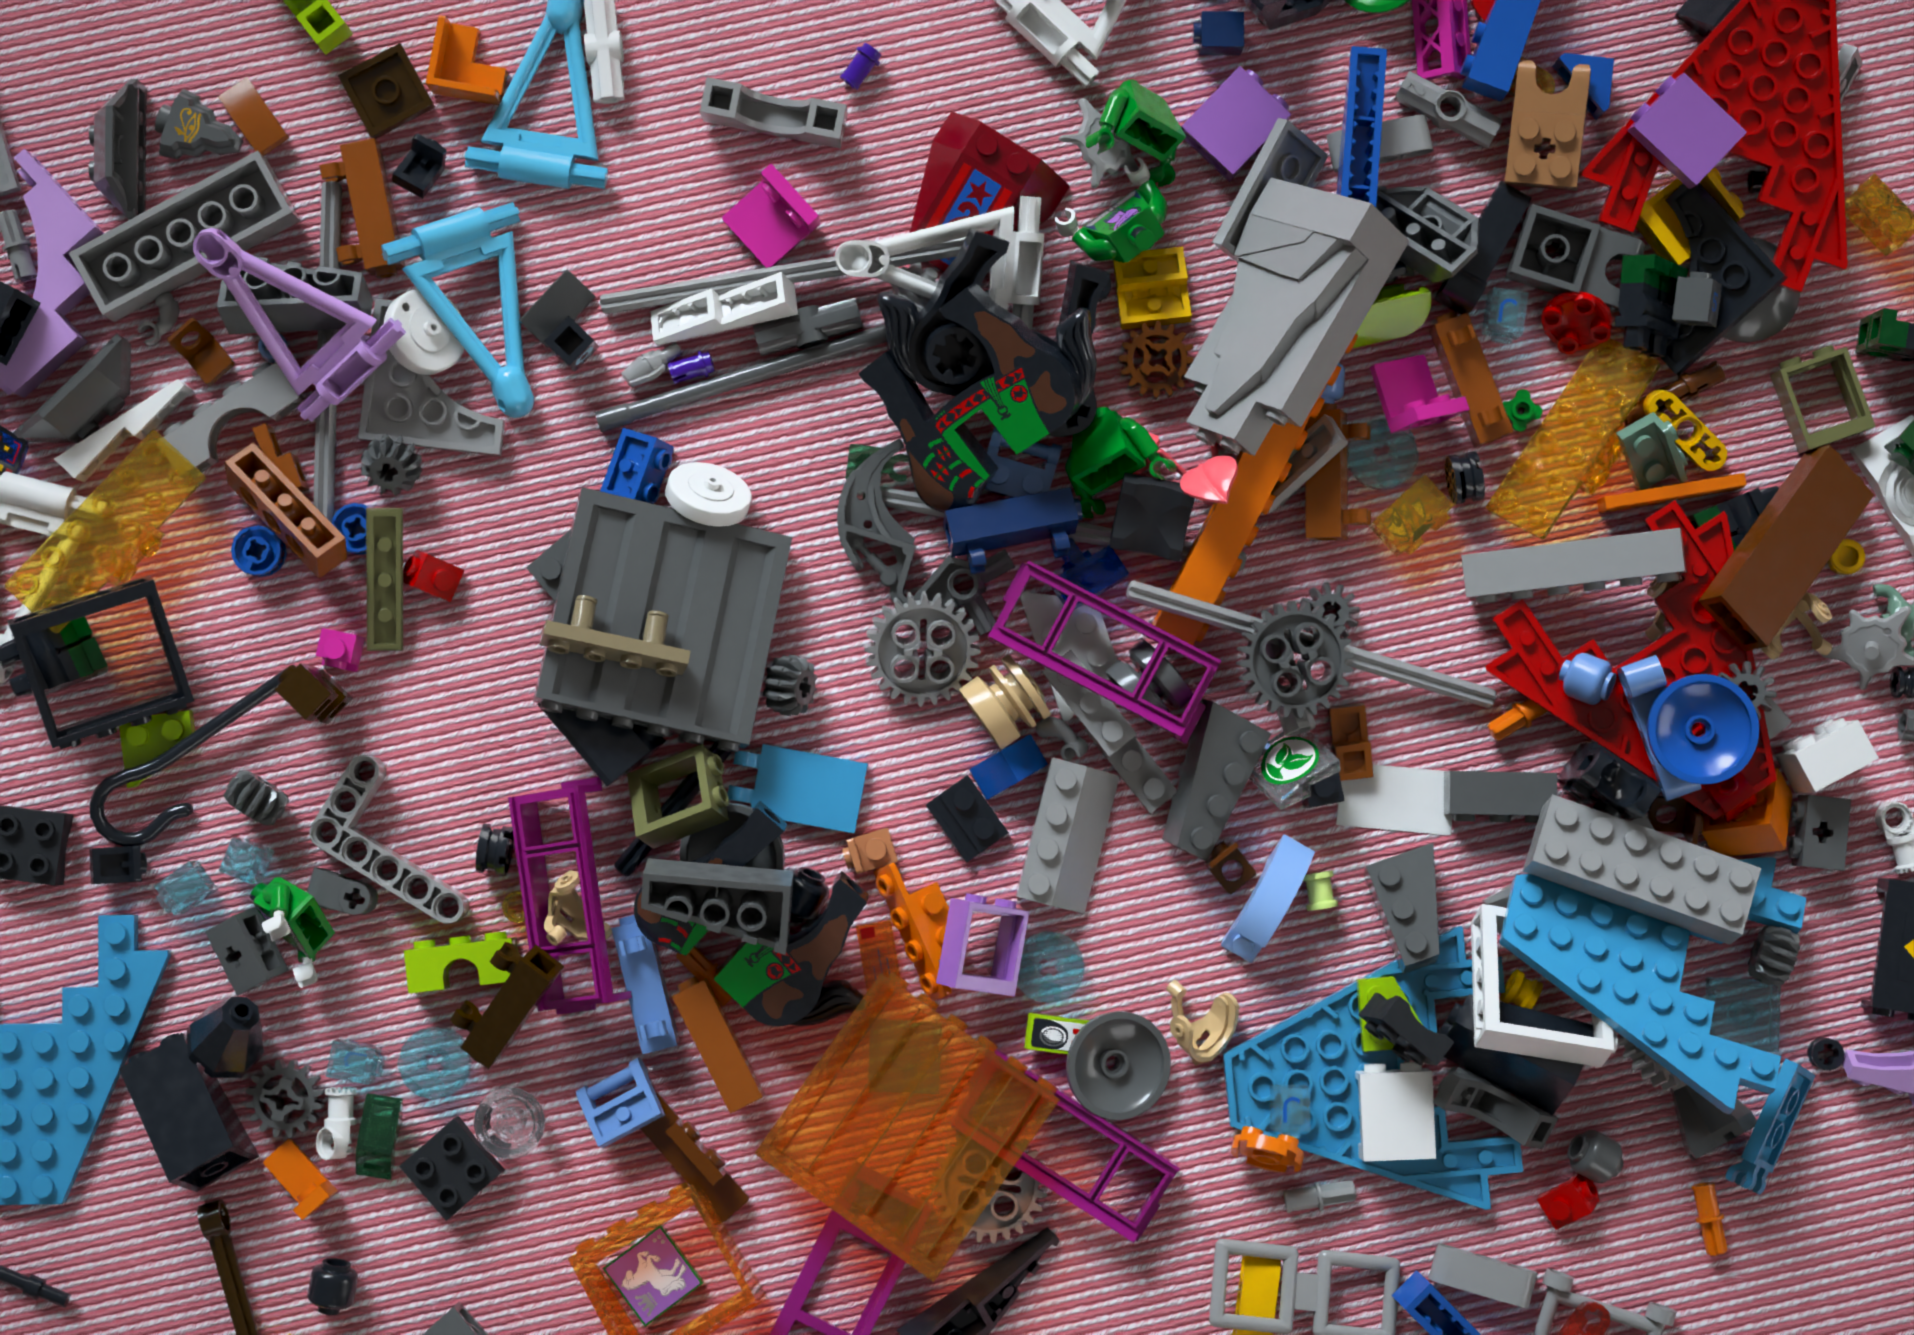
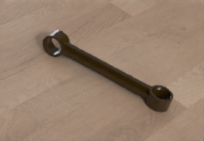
M222 1199L199 1205L197 1209L199 1225L206 1240H209L236 1335H259L230 1235L231 1220L228 1209Z

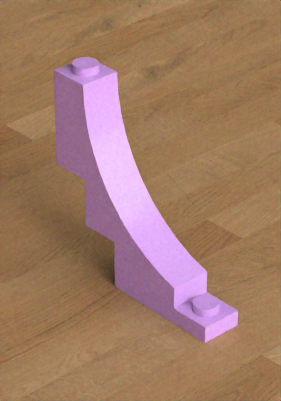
M23 149L14 159L22 167L18 173L33 187L23 196V199L32 219L38 249V270L33 299L41 304L7 366L0 363V388L8 395L14 393L25 398L88 342L65 317L68 312L90 294L69 252L103 235L104 232L41 162L26 149Z

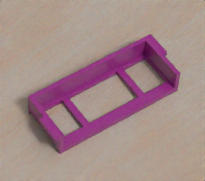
M1029 560L1027 564L1022 562L1002 599L1006 604L988 634L989 642L993 644L998 642L1163 728L1174 734V739L1187 744L1206 707L1200 701L1222 660ZM1031 577L1068 596L1042 646L1005 627ZM1078 601L1158 642L1133 693L1052 652ZM1168 648L1207 668L1181 719L1142 699Z
M599 777L562 782V789L508 797L529 951L535 945H538L558 962L559 956L590 952L595 995L565 999L560 972L537 1005L538 1011L556 1009L557 1015L596 1010V1004L632 998L631 991L613 993L585 795V793L603 791L602 782ZM568 797L574 840L543 845L537 802ZM575 851L588 941L554 946L547 940V933L544 929V922L548 915V898L550 893L545 855Z
M990 1045L968 1079V1082L973 1084V1086L951 1119V1126L1133 1243L1135 1240L1138 1242L1159 1209L1160 1204L1158 1202L1176 1173L1180 1170L1179 1166L1108 1119L1093 1114L1075 1098ZM998 1067L1034 1090L1004 1139L967 1116ZM1043 1097H1046L1119 1144L1089 1193L1013 1145ZM1129 1151L1163 1172L1133 1221L1099 1200Z
M859 1162L857 1165L854 1164L769 1335H788L795 1320L825 1335H870L933 1209L931 1202L896 1186L897 1181ZM864 1182L915 1207L897 1244L846 1219ZM840 1229L891 1254L852 1334L801 1309Z

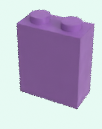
M1241 66L1181 126L1186 135L1184 140L1229 182L1262 149L1277 119L1289 120L1291 113L1288 111L1289 106L1285 100L1275 93L1271 95L1262 87L1263 81L1255 72L1250 69L1245 71Z
M1683 73L1676 79L1670 75L1655 90L1659 97L1650 106L1644 102L1633 113L1630 119L1634 123L1627 131L1690 189L1698 185L1747 131L1692 79Z

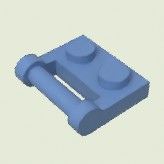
M994 427L987 453L997 465L998 470L994 477L989 480L984 490L1009 498L1049 491L1063 446L1052 443V446L1036 442L1022 451L1023 453L1046 459L1047 463L1044 470L998 456L1000 446L1012 448L997 428Z
M639 1057L630 1061L629 1067L591 1087L584 1086L576 1090L579 1104L600 1148H604L665 1116L649 1079L648 1070ZM635 1080L637 1087L596 1107L595 1100Z

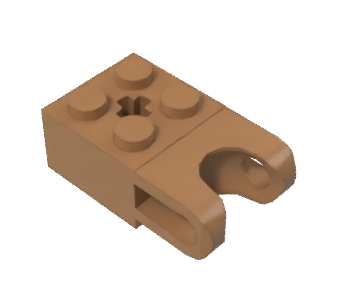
M1521 60L1517 71L1505 183L1511 186L1577 191L1591 77L1590 65H1576L1572 70L1568 87L1561 93L1551 95L1542 92L1537 86L1535 63L1531 60ZM1543 142H1549L1550 147L1556 148L1555 153H1549L1547 159H1541L1540 153H1535L1536 148L1541 147Z

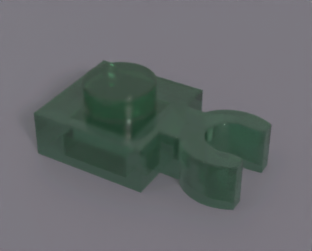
M850 444L845 479L847 480L853 470L855 471L861 463L882 447ZM903 454L892 456L882 470L881 481L883 474L889 475L895 482H906L907 476L895 473L894 466L899 462L909 463L908 456Z

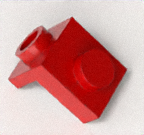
M416 550L414 555L410 556L404 565L403 575L405 576L403 583L451 603L465 570Z
M1576 1172L1570 1180L1541 1193L1536 1199L1555 1230L1591 1214L1600 1201L1594 1182Z

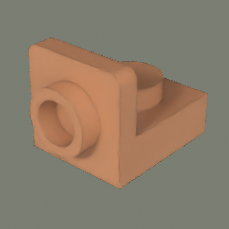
M888 827L846 840L848 847L842 849L847 868H855L856 874L898 861Z

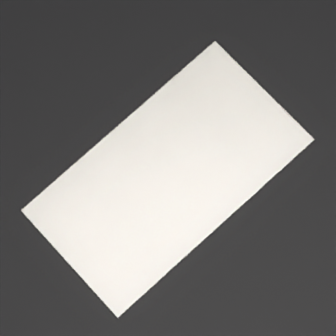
M1373 764L1374 777L1341 781L1345 801L1338 802L1336 825L1451 836L1453 814H1444V771Z

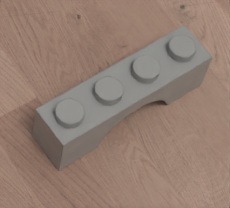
M709 77L706 78L700 108L703 122L839 149L842 146L848 116L846 104L816 98L807 100L782 99L753 91L740 83Z
M276 362L272 365L270 363L261 365L252 372L253 378L244 384L239 382L231 385L223 391V398L214 404L208 402L201 405L192 413L193 418L184 424L181 422L175 423L163 432L164 437L157 441V443L181 478L190 481L219 462L217 455L218 437L223 427L232 418L240 414L255 412L267 415L278 422L296 410L297 406L305 398L302 394L299 396L296 394Z

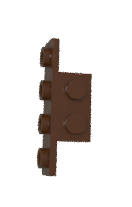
M656 1092L665 1116L640 1129L722 1222H725L748 1202L749 1196L724 1169L723 1166L726 1163L713 1148L708 1150L699 1140L702 1136L695 1126L689 1121L684 1123Z

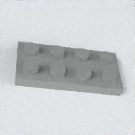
M1278 118L1212 243L1238 263V259L1234 256L1236 247L1249 214L1269 179L1275 178L1312 188L1329 155L1290 121Z

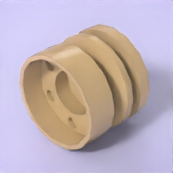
M1009 654L1001 659L1009 674L1003 676L995 665L989 668L995 684L989 687L977 676L959 689V692L1001 750L1020 737V732L1014 722L1018 718H1021L1031 728L1037 725L1029 713L1032 708L1036 710L1043 720L1051 715L1047 708L1044 694L1029 672L1015 662Z

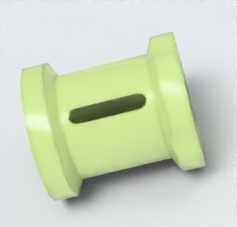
M1332 870L1305 875L1303 881L1306 882L1309 904L1306 905L1307 911L1339 906L1338 900H1334L1330 879L1334 876Z

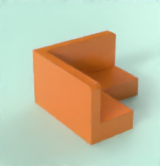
M438 16L426 85L433 94L499 106L504 96L508 71L506 68L474 63L480 36L478 28L450 23L447 16Z
M1775 768L1777 780L1757 792V803L1727 823L1724 819V814L1717 819H1712L1704 813L1702 834L1712 851L1726 856H1737L1785 850L1792 792L1779 768Z

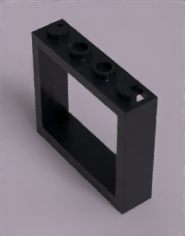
M150 575L7 620L52 748L58 746L60 750L70 746L73 748L82 743V738L94 734L96 738L106 737L116 733V727L127 723H131V726H139L152 720L151 715L163 711L167 715L178 713V710L187 708V703L194 701L154 579ZM145 597L176 690L57 728L25 635Z

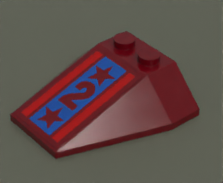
M951 111L932 141L910 233L1012 206L1014 207L1013 231L1018 232L1020 196L1041 197L1040 226L1052 216L1070 188V185L1042 159L988 125ZM993 230L986 231L984 233L993 235ZM956 257L926 262L944 273Z

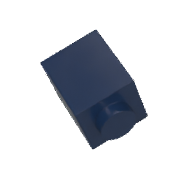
M1202 11L1199 23H1193L1192 43L1199 44V55L1241 56L1244 48V12Z

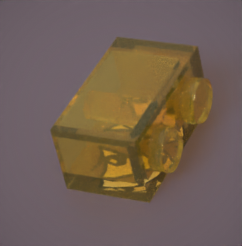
M1875 173L1862 181L1845 197L1846 216L1884 256L1899 249L1914 234V213Z
M1423 475L1368 526L1396 557L1404 551L1411 555L1425 542L1421 536L1430 527L1436 532L1451 518L1447 512L1454 505L1426 475Z

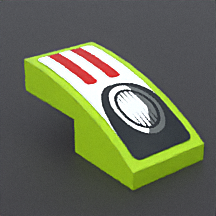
M1028 1013L1024 1048L1068 1054L1075 1035L1090 1020Z

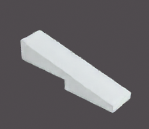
M782 272L720 295L713 289H709L650 311L653 341L657 345L798 315L795 285Z
M175 380L63 452L54 460L73 478L85 482L131 434L144 441L193 390L181 380Z

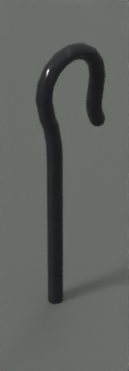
M286 669L161 755L139 766L127 768L106 777L94 789L89 803L90 818L97 832L109 842L123 847L140 846L154 840L176 819L191 815L193 812L191 804H177L164 810L145 829L126 833L117 830L108 822L104 812V804L107 796L115 788L162 771L275 694L276 691L274 689L281 683L278 678Z

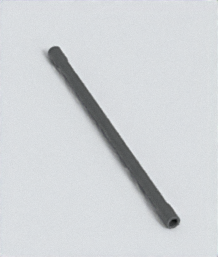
M885 324L639 401L623 403L597 411L595 415L601 432L631 424L637 419L887 342Z

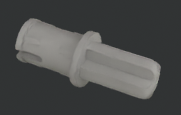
M13 209L0 212V229L5 242L2 249L3 252H7L15 282L36 278L37 272L29 250L31 242L25 239L17 211Z
M1351 1180L1323 1185L1315 1182L1314 1186L1288 1191L1283 1190L1286 1211L1291 1213V1211L1319 1208L1322 1211L1324 1206L1354 1202L1356 1200L1355 1185Z

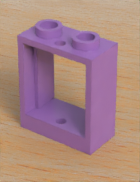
M966 893L965 900L951 898L936 983L957 989L1015 997L1030 911L1016 909V901L996 898L995 905L987 904L986 896ZM973 911L1001 915L991 976L962 972Z

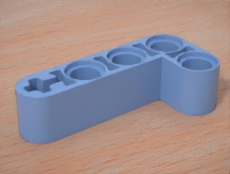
M1654 655L1617 668L1621 685L1665 800L1669 801L1701 790V784L1688 783L1669 774L1658 763L1649 746L1647 737L1649 712L1658 695L1667 686L1666 677L1658 657Z

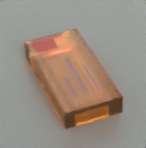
M891 920L856 925L867 996L903 991Z

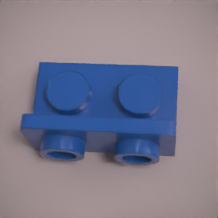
M623 428L600 491L654 504L659 498L660 487L666 470L671 465L674 447L656 437Z

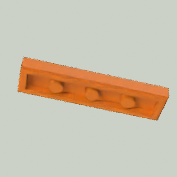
M1745 473L1605 496L1597 500L1599 512L1607 513L1674 500L1736 491L1744 488L1747 484Z

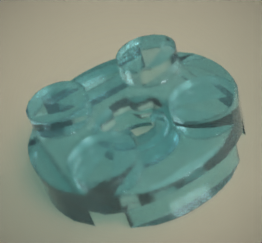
M1386 418L1367 422V425L1371 426V440H1349L1347 446V467L1353 476L1364 486L1376 490H1390L1409 479L1417 467L1419 453L1414 441L1415 437L1411 430L1391 434ZM1386 445L1389 447L1388 454L1392 457L1391 461L1384 460L1382 463H1379L1375 460L1376 454L1373 453L1375 447L1381 449Z
M1051 931L1033 934L1025 939L1017 981L1022 992L1035 1001L1048 1003L1062 1001L1073 995L1079 988L1084 974L1082 953L1076 943L1064 934ZM1052 957L1058 961L1055 965V968L1058 970L1057 974L1053 976L1048 973L1045 977L1041 975L1042 966L1039 962L1043 958L1048 961Z
M443 1027L426 1028L414 1033L403 1045L397 1062L405 1085L416 1095L431 1100L447 1097L457 1092L466 1083L471 1071L470 1055L460 1048L465 1039L456 1031ZM429 1054L434 1057L439 1054L443 1056L444 1059L441 1061V1065L444 1068L441 1072L437 1069L430 1071L427 1068L429 1064L427 1057Z

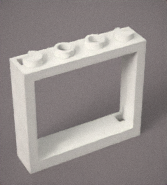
M1482 904L1471 921L1474 1047L1602 1067L1612 1053L1615 1054L1618 1037L1616 1033H1613L1612 1027L1594 1014H1592L1594 1037L1500 1022L1497 933L1502 931L1506 908Z

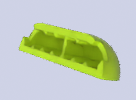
M1404 284L1382 287L1356 332L1358 337L1353 348L1405 337L1415 332L1422 326L1429 315L1432 303L1431 291L1423 286L1419 291L1404 290Z

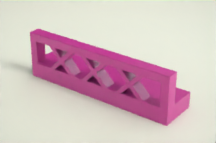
M1412 0L1418 76L1428 81L1445 76L1464 79L1465 76L1461 75L1460 71L1467 54L1471 55L1467 0H1430L1429 3L1426 0ZM1434 14L1438 18V28L1433 36L1430 37L1426 33L1425 24L1430 16ZM1437 49L1441 53L1442 67L1429 70L1428 58L1433 50Z

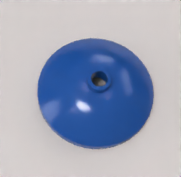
M1710 674L1691 675L1671 683L1658 695L1649 712L1647 737L1654 757L1669 774L1688 783L1714 784L1733 777L1748 764L1758 744L1759 720L1750 698L1733 682ZM1695 723H1699L1703 727V732L1698 737L1692 733V726Z

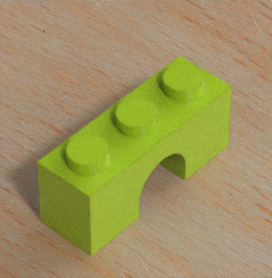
M283 0L325 55L353 35V32L328 0Z
M506 931L485 933V940L471 942V935L450 937L449 945L441 946L435 945V939L413 942L414 949L404 950L408 994L450 988L449 970L458 959H467L477 967L480 985L505 983L510 973L497 969L490 963V960L505 942L511 943L518 950L517 937L507 938Z

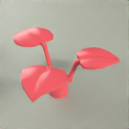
M1149 433L1152 439L1157 444V446H1159V437L1155 434ZM1217 442L1214 446H1210L1212 458L1188 472L1163 449L1159 448L1160 450L1157 452L1160 457L1172 460L1176 464V471L1183 476L1180 481L1183 493L1203 500L1209 506H1212L1213 503H1228L1230 489L1237 476L1238 464L1231 456H1219ZM1149 458L1146 459L1145 467L1132 474L1138 475L1147 470L1151 463Z

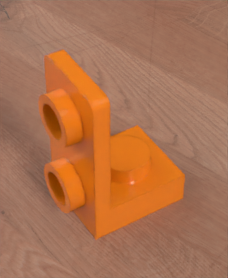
M292 1139L286 1140L263 1162L267 1169L299 1203L293 1211L301 1220L312 1215L338 1191Z

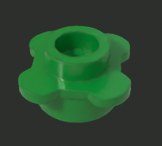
M1525 389L1518 390L1511 401L1503 402L1512 428L1518 432L1524 431L1530 421L1539 419L1543 413L1541 406L1534 404L1530 399V392ZM1519 407L1524 408L1523 414L1518 412Z

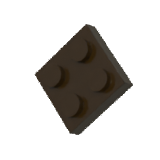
M401 43L338 75L371 138L377 139L435 108Z

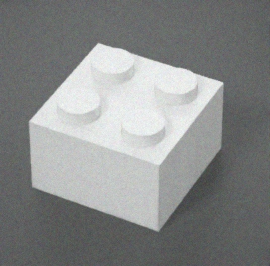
M1844 718L1835 721L1833 719L1827 720L1813 728L1816 734L1805 737L1800 735L1782 744L1784 751L1775 755L1795 793L1817 792L1879 759L1859 720L1845 721Z

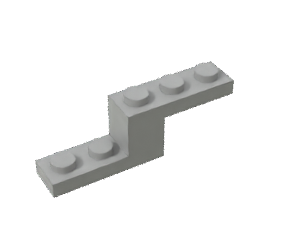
M1069 650L1062 656L1086 669L1072 650ZM1048 668L1042 671L1086 728L1084 731L1149 814L1153 813L1177 793V789L1135 737L1138 734L1111 701Z

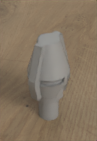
M674 342L663 350L657 349L656 351L653 350L641 354L621 374L631 387L653 381L667 370L666 367H668L670 361L682 355V351L677 343Z

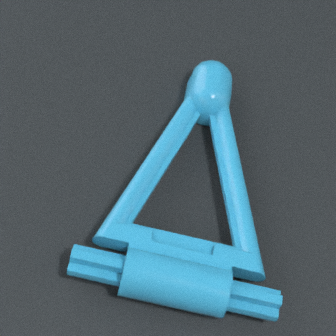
M584 0L547 1L546 15L480 140L485 144L503 146L502 150L495 151L468 146L465 153V167L498 172V176L501 179L570 189L572 184L605 189L608 180V168L575 163V158L592 161L599 160L580 30ZM556 33L564 34L578 138L508 127Z
M511 202L487 211L477 207L413 228L411 231L412 235L381 245L382 256L388 265L420 256L423 261L402 268L404 273L489 379L493 395L500 410L512 418H520L527 415L533 408L534 396L524 371L513 231L491 237V231L520 222L519 210L515 207L514 203ZM497 256L506 366L501 367L432 280L433 277Z

